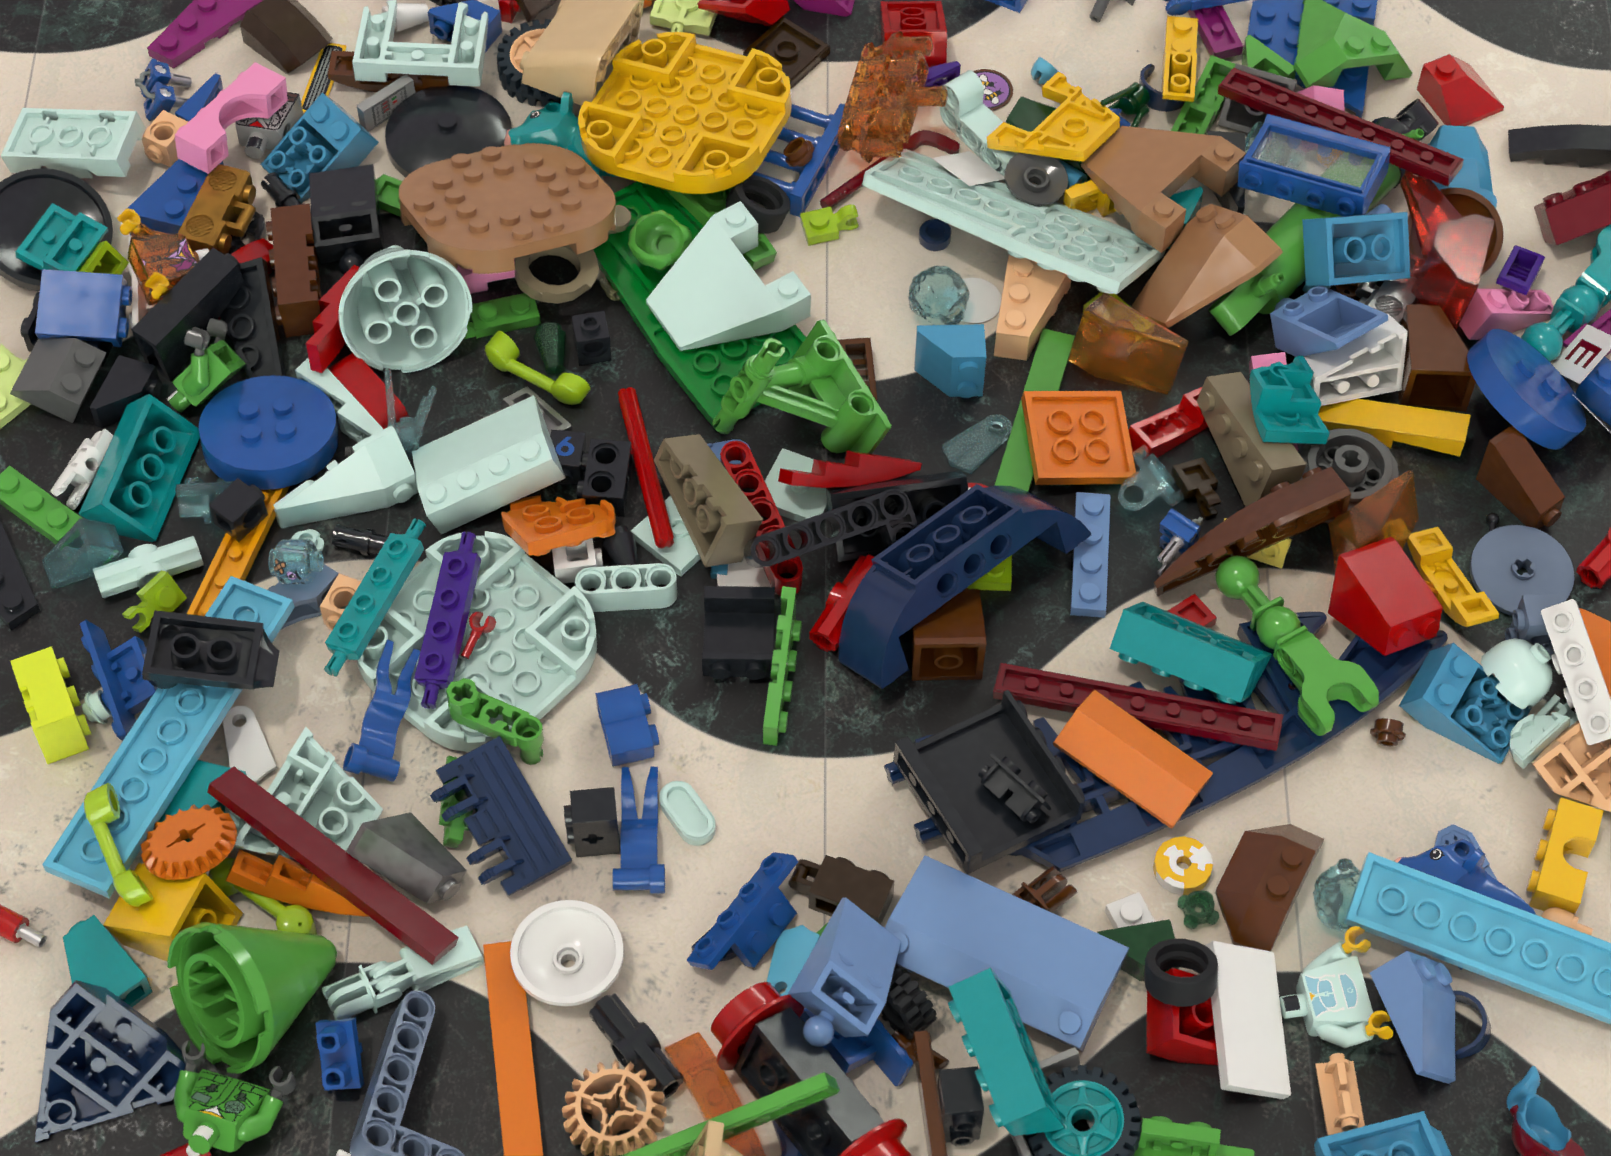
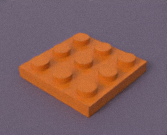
M1121 391L1023 392L1021 401L1035 485L1134 484L1137 474Z

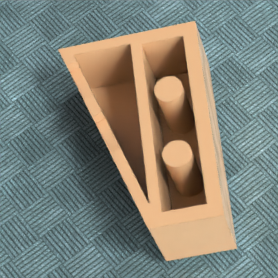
M1008 255L996 330L995 357L1027 361L1040 339L1043 328H1045L1050 317L1055 314L1059 302L1071 287V279L1067 277V274L1057 270L1043 269L1037 265V262L1027 258H1016Z

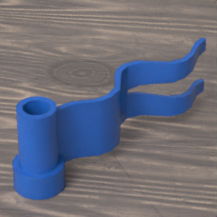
M386 640L376 670V689L363 718L359 744L351 743L345 755L343 770L354 774L363 772L394 782L400 768V761L392 759L396 735L410 702L411 677L419 658L420 650L413 648L399 675L397 688L393 695L389 679V665L394 642Z
M622 767L621 867L613 868V891L650 890V894H665V864H658L657 859L658 767L650 768L645 787L642 819L637 817L629 767Z

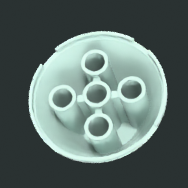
M392 245L371 255L347 284L339 304V326L349 349L357 358H362L367 365L382 371L383 368L401 370L402 373L419 371L442 361L461 343L468 331L467 324L470 312H472V298L461 273L445 259L432 253L403 249L401 246Z

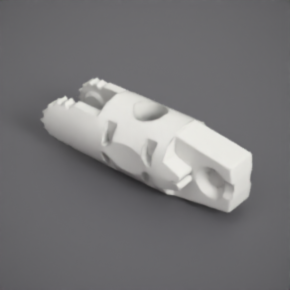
M106 429L96 432L91 440L89 438L84 439L50 491L54 496H58L66 490L69 484L75 486V489L66 501V505L72 510L78 507L91 487L114 436Z

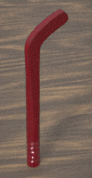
M929 130L915 132L897 147L821 199L820 205L822 208H832L842 199H845L863 186L862 182L865 171L901 149L914 151L922 145H929L951 155L959 153L960 143L945 135Z

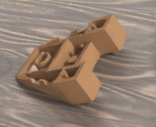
M1121 126L1091 156L1081 163V167L1103 194L1106 193L1114 202V209L1118 214H1123L1131 224L1130 229L1133 233L1163 253L1183 230L1186 209L1171 200L1170 197L1191 177L1220 196H1223L1238 182L1239 162L1243 160L1246 152L1221 136Z

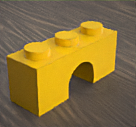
M1560 797L1555 810L1548 808L1542 829L1548 831L1546 840L1540 839L1534 860L1540 861L1538 871H1531L1526 891L1532 892L1529 902L1530 907L1542 911L1557 907L1575 915L1581 903L1588 872L1569 865L1563 855L1577 854L1588 858L1597 839L1603 810Z

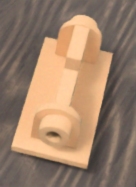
M1343 1053L1330 1055L1328 1063L1315 1064L1327 1136L1365 1126L1354 1062L1345 1059Z

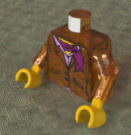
M125 209L117 217V220L123 223L120 225V232L123 235L131 234L132 236L127 258L149 306L157 304L209 252L208 248L192 251L186 236L182 234H168L147 227L141 223L140 216L132 209Z

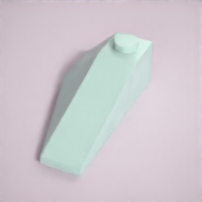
M391 425L361 440L352 447L355 452L341 463L334 460L326 466L328 471L318 480H306L276 502L273 506L280 528L389 508L397 503L405 502L417 494L415 472L394 427Z

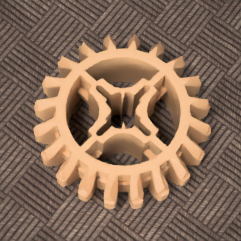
M616 1060L612 1062V1069L606 1070L603 1063L599 1062L597 1064L598 1072L595 1074L585 1068V1071H583L585 1082L574 1079L572 1082L574 1091L566 1092L565 1102L568 1105L563 1106L562 1115L567 1119L564 1122L565 1132L572 1133L570 1135V1142L574 1146L581 1144L580 1149L584 1156L593 1150L594 1156L624 1155L644 1147L645 1143L651 1144L656 1142L657 1135L655 1133L664 1131V1122L661 1119L667 1116V1109L662 1105L665 1102V1096L662 1091H651L656 1086V1079L643 1081L647 1075L645 1068L634 1074V1064L631 1061L624 1070L619 1068V1062ZM612 1089V1091H610V1092L607 1093V1094H604V1095L599 1094V1093H601V1092H603V1091ZM628 1092H632L641 1099L646 1107V1112L637 1110V1106L628 1102ZM619 1103H620V1109H621V1111H620V1110H616V1112L614 1113V1116L612 1115L611 1118H610V1121H609L608 1113H609V1114H613V1112L615 1111V1109L618 1108V1105H619ZM584 1112L592 1114V1118L601 1122L600 1133L588 1126L583 1118ZM621 1130H631L628 1133L616 1136Z

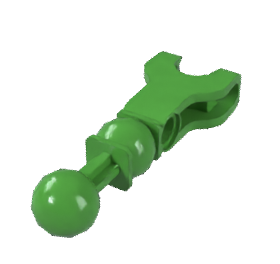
M1236 555L1226 558L1219 565L1215 573L1219 591L1228 598L1242 599L1253 612L1250 628L1253 631H1257L1261 643L1269 649H1274L1273 656L1278 660L1281 668L1300 691L1297 705L1298 715L1317 736H1322L1332 731L1335 713L1329 701L1337 699L1348 701L1360 712H1366L1379 704V691L1360 665L1350 661L1335 659L1321 642L1308 631L1306 626L1301 627L1297 614L1290 608L1283 607L1284 599L1281 596L1272 601L1267 598L1258 587L1260 574L1253 561L1247 557Z

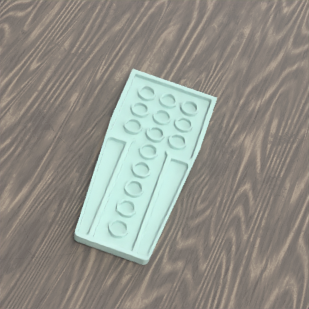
M901 149L865 171L862 185L866 188L1007 249L1008 254L1013 257L1027 258L1037 262V265L1043 269L1057 270L1065 273L1069 279L1076 282L1085 281L1095 285L1099 291L1106 294H1118L1163 258L1166 250L1163 253L1159 252L1129 229L1078 209H1070L1061 203L1055 202L1045 206L1024 203L1009 191L1006 184L999 181L968 186L931 157L908 149Z

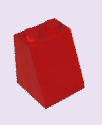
M1393 537L1382 539L1338 556L1328 614L1384 656L1437 636L1443 607Z

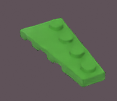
M731 188L709 194H686L668 189L667 192L705 226L712 215L726 209V198ZM758 233V247L742 255L753 270H756L774 262L777 252L765 234Z
M782 586L781 615H778L776 628L777 650H773L771 679L773 681L769 682L763 724V744L777 746L779 732L786 733L788 712L783 711L784 702H791L793 681H788L787 679L789 671L795 672L797 651L792 650L793 641L800 642L802 621L796 620V588Z

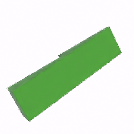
M1213 55L1210 56L1195 87L1194 102L1185 101L1171 131L1205 135L1207 131H1210L1223 108L1226 98L1218 94V85L1235 68V63Z

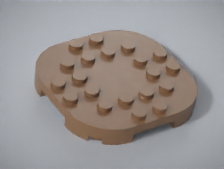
M537 143L512 144L501 147H486L482 151L471 154H456L452 158L433 162L410 173L399 187L401 220L405 226L413 225L427 243L428 253L445 259L456 269L459 265L464 269H472L473 273L476 274L515 270L514 258L569 245L576 254L590 251L608 240V232L610 230L615 231L617 224L616 200L611 188L581 156L568 149L554 145Z

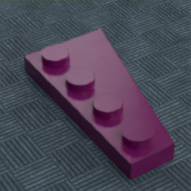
M193 0L147 47L149 56L169 64V67L174 69L203 50L205 43L212 38L220 39L229 33V27L238 21H242L247 10L250 11L263 0Z

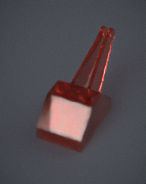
M1405 170L1400 186L1403 190L1420 245V254L1423 256L1422 259L1416 258L1412 266L1410 276L1415 279L1411 291L1421 304L1440 306L1456 330L1479 286L1495 220L1479 214L1462 217L1432 180Z

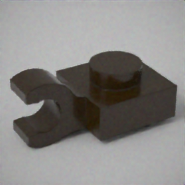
M1201 457L1174 465L1171 476L1185 498L1196 497L1198 509L1203 518L1216 516L1218 512L1214 506L1221 503L1218 494L1215 492L1218 480L1204 458Z

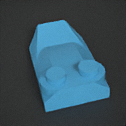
M1440 126L1428 145L1464 159L1463 166L1448 187L1425 178L1426 195L1445 188H1465L1484 196L1496 209L1497 199L1492 189L1488 150L1482 143L1474 126Z
M1424 1111L1317 1138L1314 1144L1316 1156H1451L1442 1132L1429 1124Z

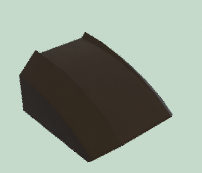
M263 0L250 11L247 10L240 24L243 43L286 74L304 64L333 39L320 22L297 0Z

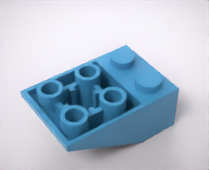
M322 92L260 165L269 173H278L284 183L290 189L296 190L300 195V201L304 202L310 198V173L357 167L379 141L344 108Z
M1455 643L1429 651L1399 704L1403 710L1425 728L1497 764L1503 762L1510 749L1512 729L1518 721L1528 716L1531 710L1528 706L1525 709H1521L1508 701L1495 687L1500 683L1499 680L1492 674L1488 677L1483 667Z

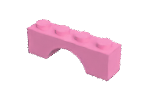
M256 62L253 63L245 72H241L237 79L226 89L221 90L217 97L206 107L201 108L197 115L185 126H181L175 134L177 158L209 174L229 156L225 131L228 126L245 118L269 119L288 101L286 77Z

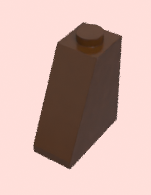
M1512 425L1492 438L1488 443L1476 480L1525 526L1540 529L1544 525L1546 527L1552 526L1562 514L1560 509L1565 496L1529 442Z

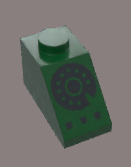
M1170 919L1097 932L1104 937L1129 947V951L1120 969L1139 981H1144L1145 958L1149 949L1158 942L1175 939Z

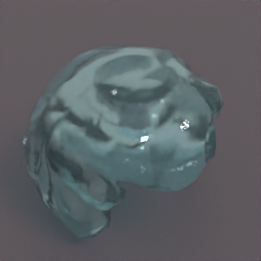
M932 266L913 277L909 286V307L915 314L924 318L932 325H958L965 318L964 312L969 300V289L961 275L950 267Z
M1348 858L1339 859L1337 864L1322 872L1316 879L1313 892L1317 917L1327 928L1341 933H1345L1349 928L1353 927L1345 924L1344 920L1361 872L1354 865V862Z

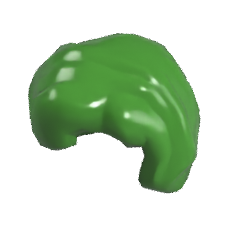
M659 210L637 219L635 225L630 230L628 246L632 255L642 264L658 270H665L668 266L675 264L690 245L692 234L687 226L674 220L672 214Z

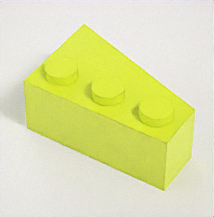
M51 646L11 660L10 662L20 692L22 693L27 713H29L33 731L47 764L89 750L85 736L90 735L91 731L85 715L77 716L75 707L81 704L74 685L67 687L64 679L71 677L64 657L56 659Z

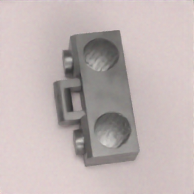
M1410 253L1411 278L1363 282L1356 289L1355 293L1360 298L1359 302L1389 314L1401 325L1406 304L1416 305L1419 303L1430 286L1437 266ZM1375 285L1380 287L1379 290H1374L1373 288Z

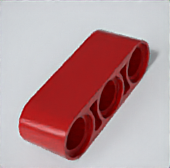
M351 353L328 368L383 429L391 425L396 428L409 419L408 412L399 398L362 358L359 359Z

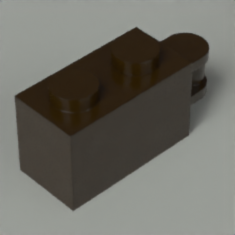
M825 855L821 865L805 859L798 860L788 885L795 891L809 896L808 908L832 917L841 899L847 898L881 925L893 899L895 880L889 879L881 871H868L857 867L846 858H833ZM807 876L815 878L814 881L806 880Z

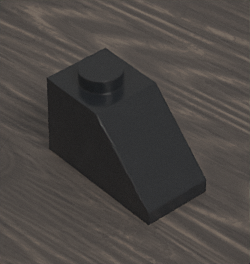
M118 355L90 406L96 427L104 428L120 422L126 406L148 394L156 399L159 397L162 382L159 379L155 365Z

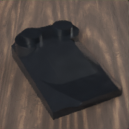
M155 610L142 676L143 680H148L150 684L160 689H169L177 684L250 690L274 687L279 650L269 640L264 630V623Z

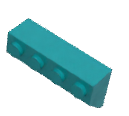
M150 394L128 404L79 515L106 533L148 542L156 541L200 438L199 428Z
M1140 602L1123 609L1109 648L1118 652V657L1126 662L1138 664L1140 661L1151 666L1150 670L1155 674L1164 677H1171L1172 674L1184 679L1183 684L1199 691H1203L1206 688L1216 692L1217 699L1229 704L1241 703L1250 697L1272 655L1269 652L1145 602Z
M991 967L949 986L953 1000L948 1002L949 1008L957 1023L962 1022L967 1034L961 1036L969 1056L971 1058L976 1056L980 1069L975 1070V1074L984 1092L989 1091L994 1103L989 1105V1110L997 1127L1004 1126L1012 1136L1058 1131L1065 1128L1010 990Z

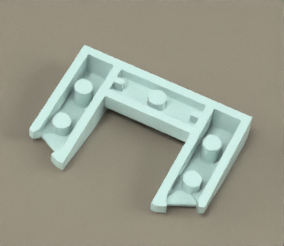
M387 0L388 12L371 16L368 6L364 7L352 62L355 81L387 82L388 73L448 76L449 85L481 86L488 29L487 12L482 14L479 21L466 15L468 4L458 2L451 45L393 42L398 6L397 0Z

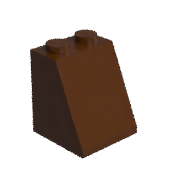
M965 588L964 591L954 596L909 630L912 681L982 679L986 651V634L979 589Z

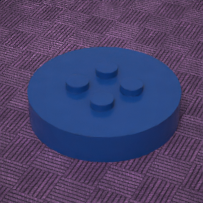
M259 376L228 386L209 401L199 420L202 452L208 467L226 482L233 483L239 478L248 486L253 484L260 490L285 488L311 478L330 462L338 446L336 413L329 397L315 385L289 376Z

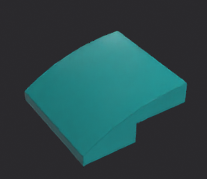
M52 203L16 250V258L40 270L78 272L108 232V227L81 212L75 216Z

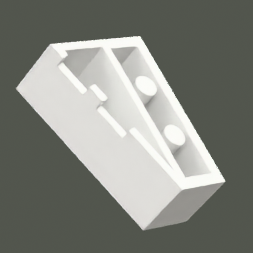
M1388 314V321L1339 349L1304 356L1314 372L1310 385L1322 402L1321 406L1402 390L1408 331Z

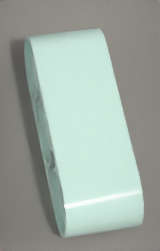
M663 563L588 567L579 571L575 578V587L586 597L593 612L665 608L672 605L677 599L676 572L671 566ZM660 584L667 585V586H664V587H657V585H660ZM625 586L632 587V588H629V589H622V587H625ZM590 588H595V589H596V590H594V591H587V589H590Z

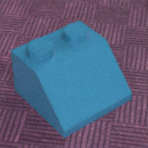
M984 324L917 325L914 370L949 397L971 398L983 396L986 367Z

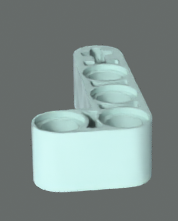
M968 70L942 86L940 100L941 118L945 125L981 160L1004 176L1008 162L1018 153L987 147V137L1003 122L983 104V84L976 73Z

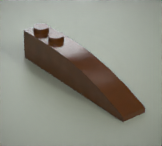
M1317 467L1302 475L1303 479L1293 484L1286 481L1270 489V494L1227 518L1180 555L1154 582L1156 596L1216 571L1219 565L1228 557L1236 555L1250 556L1347 513L1351 498L1349 488L1332 467L1324 470L1321 467Z

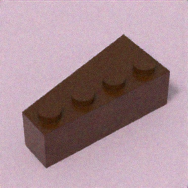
M310 203L270 208L271 221H266L268 241H273V249H269L271 269H275V277L271 279L274 297H277L278 306H274L278 326L283 325L286 337L315 334L312 321L321 313L319 300L322 298L318 258L314 246Z

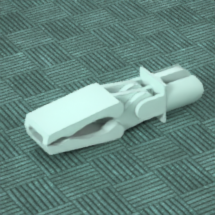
M466 925L451 931L459 937L456 946L433 965L406 946L399 951L402 959L397 962L387 963V961H380L365 968L359 965V973L323 987L322 992L325 998L328 999L327 1003L331 1011L334 1012L335 1020L347 1019L371 1008L374 1013H377V1008L399 999L402 996V992L409 987H412L413 991H426L482 965L484 957L468 926Z

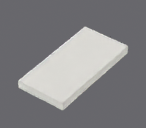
M1218 941L1208 943L1205 946L1212 950L1218 961L1217 987L1211 997L1221 1090L1277 1099H1285L1291 1096L1274 952Z

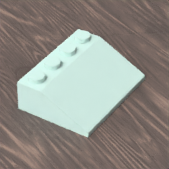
M531 396L412 451L417 489L426 516L440 534H444L565 479L535 396Z

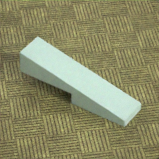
M307 358L295 370L298 379L315 385L329 397L334 406L335 413L338 415L341 432L356 442H360L383 430L379 423L328 368L323 373L312 371L309 358Z

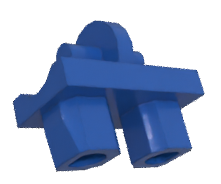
M356 1018L319 1020L316 1022V1037L324 1091L363 1087L364 1078L360 1055L363 1052L362 1043L358 1040Z

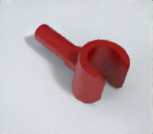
M475 612L470 616L469 625L472 631L461 654L463 658L469 659L482 633H489L494 630L496 626L495 617L488 616L485 624L481 627L480 620L483 617V613Z

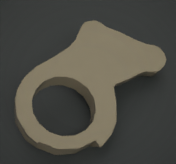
M616 205L615 231L610 230L608 235L623 232L628 228L631 212L625 206ZM569 245L515 258V280L519 288L530 298L541 302L559 304L573 301L590 289L598 278L599 265L593 249L576 254ZM546 255L560 256L575 265L579 274L570 283L548 285L532 275L529 265L538 257Z

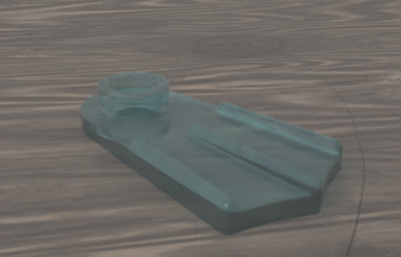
M990 415L942 445V450L948 459L949 465L972 474L1010 437L1012 424L1003 415ZM998 424L1001 425L1002 428L996 429L992 427V425Z

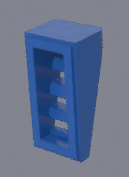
M217 73L211 76L175 112V115L188 122L194 118L201 108L206 107L223 90L221 76Z

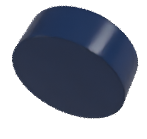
M939 219L927 220L920 226L919 242L927 250L941 251L947 248L951 242V228L946 222Z

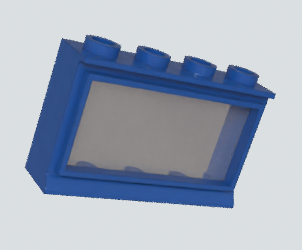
M1267 114L1264 124L1245 157L1239 162L1238 187L1340 216L1365 215L1388 172L1391 147Z

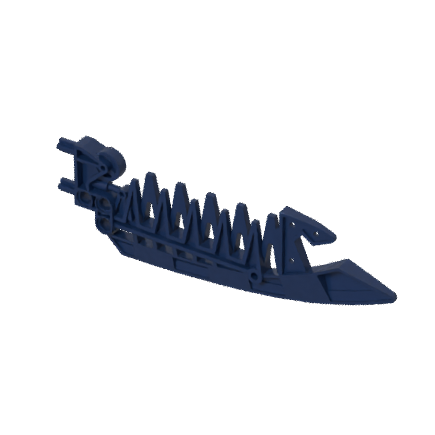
M1323 612L1296 613L1301 627L1306 626L1308 631L1314 636L1325 625L1327 616ZM1251 621L1239 624L1237 636L1241 642L1272 654L1253 692L1271 713L1284 715L1277 751L1161 730L1171 744L1213 772L1211 778L1179 821L1268 778L1304 758L1349 729L1408 682L1419 671L1429 651L1446 644L1448 639L1447 633L1439 630L1434 638L1386 656L1356 635L1338 660L1353 662L1365 670L1379 691V704L1366 712H1360L1348 701L1339 699L1329 701L1335 713L1332 731L1325 735L1317 736L1298 715L1297 705L1300 691L1281 668L1278 660L1273 656L1274 649H1269L1260 642L1257 631H1253L1250 628ZM1179 678L1185 697L1256 710L1251 695L1241 703L1229 704L1221 700L1218 702L1208 689L1204 688L1203 691L1189 688L1183 684L1184 679ZM1140 681L1130 685V687L1146 689ZM1171 686L1163 688V693L1178 695ZM1289 686L1295 687V689L1291 690L1289 689ZM1044 717L1033 720L1034 728L1038 727L1043 732L1047 747L1053 756L1057 755L1062 760L1067 771L1083 791L1085 803L1082 814L1094 810L1097 816L1078 824L1074 822L1064 827L1063 830L1039 839L1009 855H1022L1049 868L1054 865L1059 872H1062L1168 827L1128 798V803L1109 810L1107 804L1123 799L1126 796L1056 748L1053 742L1058 735ZM927 735L919 739H916L915 743H918L933 735ZM894 761L884 765L889 783L891 782L893 785L905 780ZM931 818L913 825L917 840L921 844L943 837Z

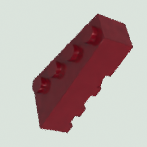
M1611 171L1589 181L1578 183L1564 193L1559 192L1543 198L1542 203L1534 206L1545 243L1557 246L1611 224Z

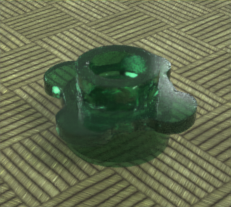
M1194 891L1188 896L1182 895L1178 899L1177 906L1183 910L1185 916L1183 923L1187 928L1195 929L1200 924L1208 923L1214 925L1218 922L1219 913L1214 910L1213 896L1208 891ZM1199 907L1202 911L1196 912L1195 908Z

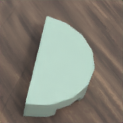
M1552 712V715L1534 717V714H1530L1518 721L1510 735V751L1514 761L1524 769L1570 726V717Z

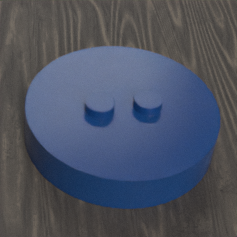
M1492 329L1469 349L1467 361L1477 385L1493 407L1527 438L1545 448L1559 450L1584 430L1586 417L1581 403L1576 399V394L1559 371L1529 343L1508 331Z

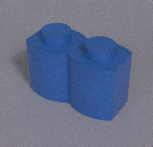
M637 684L595 693L598 715L612 767L653 758L654 746L659 745V737L655 724L649 725L646 715L651 714L647 693L640 694Z

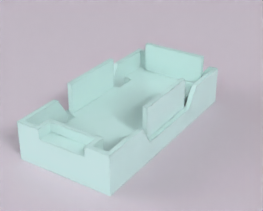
M22 108L1 157L11 173L41 169L42 166H46L47 169L64 171L78 178L92 179V173L96 176L126 177L131 166L128 160L136 141H141L146 127L137 111Z

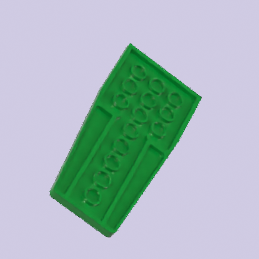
M635 182L614 193L616 205L625 206L631 212L628 228L623 232L609 234L608 240L593 250L602 273L608 279L612 288L618 292L616 294L620 297L621 302L661 363L715 429L718 424L713 426L712 421L722 408L721 400L730 387L731 379L739 374L749 357L758 354L767 339L773 338L782 343L780 347L785 348L783 356L779 358L775 367L787 364L804 342L806 336L795 324L780 332L680 351L646 304V299L673 265L668 266L665 270H658L639 262L632 255L628 246L629 233L638 218L659 210L672 214L674 220L687 226L691 231L692 241L704 226L669 194L667 189ZM756 402L753 408L757 407L762 403Z

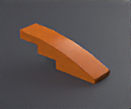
M239 849L225 880L261 896L288 904L301 905L305 908L335 914L369 917L303 865L280 854L274 864H271Z

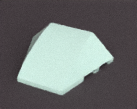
M305 727L267 792L346 851L361 824L378 820L383 808L354 777H349L334 761L335 757L329 751L326 752L313 738L310 730ZM248 823L244 824L237 835L235 848L273 856L280 854L295 860Z

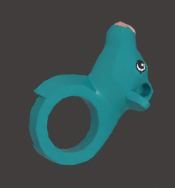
M563 92L560 104L548 103L544 108L532 111L522 125L509 129L506 132L505 146L537 143L562 147L581 156L599 176L616 177L596 167L585 155L581 143L578 117L573 112L572 93Z

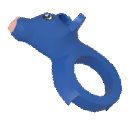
M1465 839L1457 840L1450 845L1436 846L1417 856L1399 857L1394 860V862L1536 915L1535 911L1521 897L1491 877L1484 870L1482 865L1485 860V853L1479 848L1475 849L1473 843Z

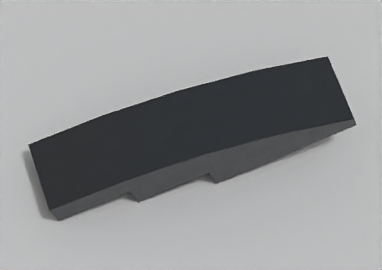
M1547 125L1508 130L1509 157L1511 162L1543 157L1545 165L1573 160L1578 161L1579 168L1611 163L1610 125Z

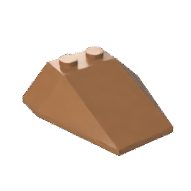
M1209 204L1201 208L1196 213V216L1186 224L1131 308L1144 319L1169 328L1256 276L1283 252L1249 216Z

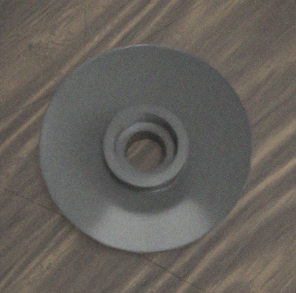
M1018 153L1010 159L1005 169L1004 178L1009 191L1017 199L1030 205L1045 206L1055 203L1064 195L1068 186L1066 169L1058 159L1053 157Z

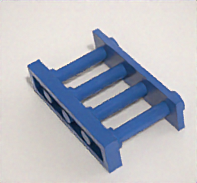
M840 103L836 112L827 116L792 104L790 117L823 127L824 133L822 137L817 136L814 138L783 128L777 139L790 143L798 137H803L805 140L811 141L814 145L812 159L802 167H790L785 161L786 156L784 154L769 150L763 161L798 172L799 178L797 182L792 181V183H788L756 171L752 174L769 179L787 194L790 200V214L800 217V213L806 211L851 129L852 107Z

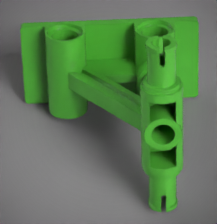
M824 319L816 322L793 358L787 364L775 367L779 358L783 356L785 348L780 347L782 343L777 339H767L759 353L749 357L739 374L731 379L730 387L721 400L722 408L712 421L713 426L718 424L715 428L716 431L721 434H729L738 419L746 417L755 403L759 402L825 425L826 427L821 434V441L826 449L834 453H843L848 450L872 454L891 429V423L886 414L880 408L869 387L861 378L852 360L848 357L837 340L835 333Z

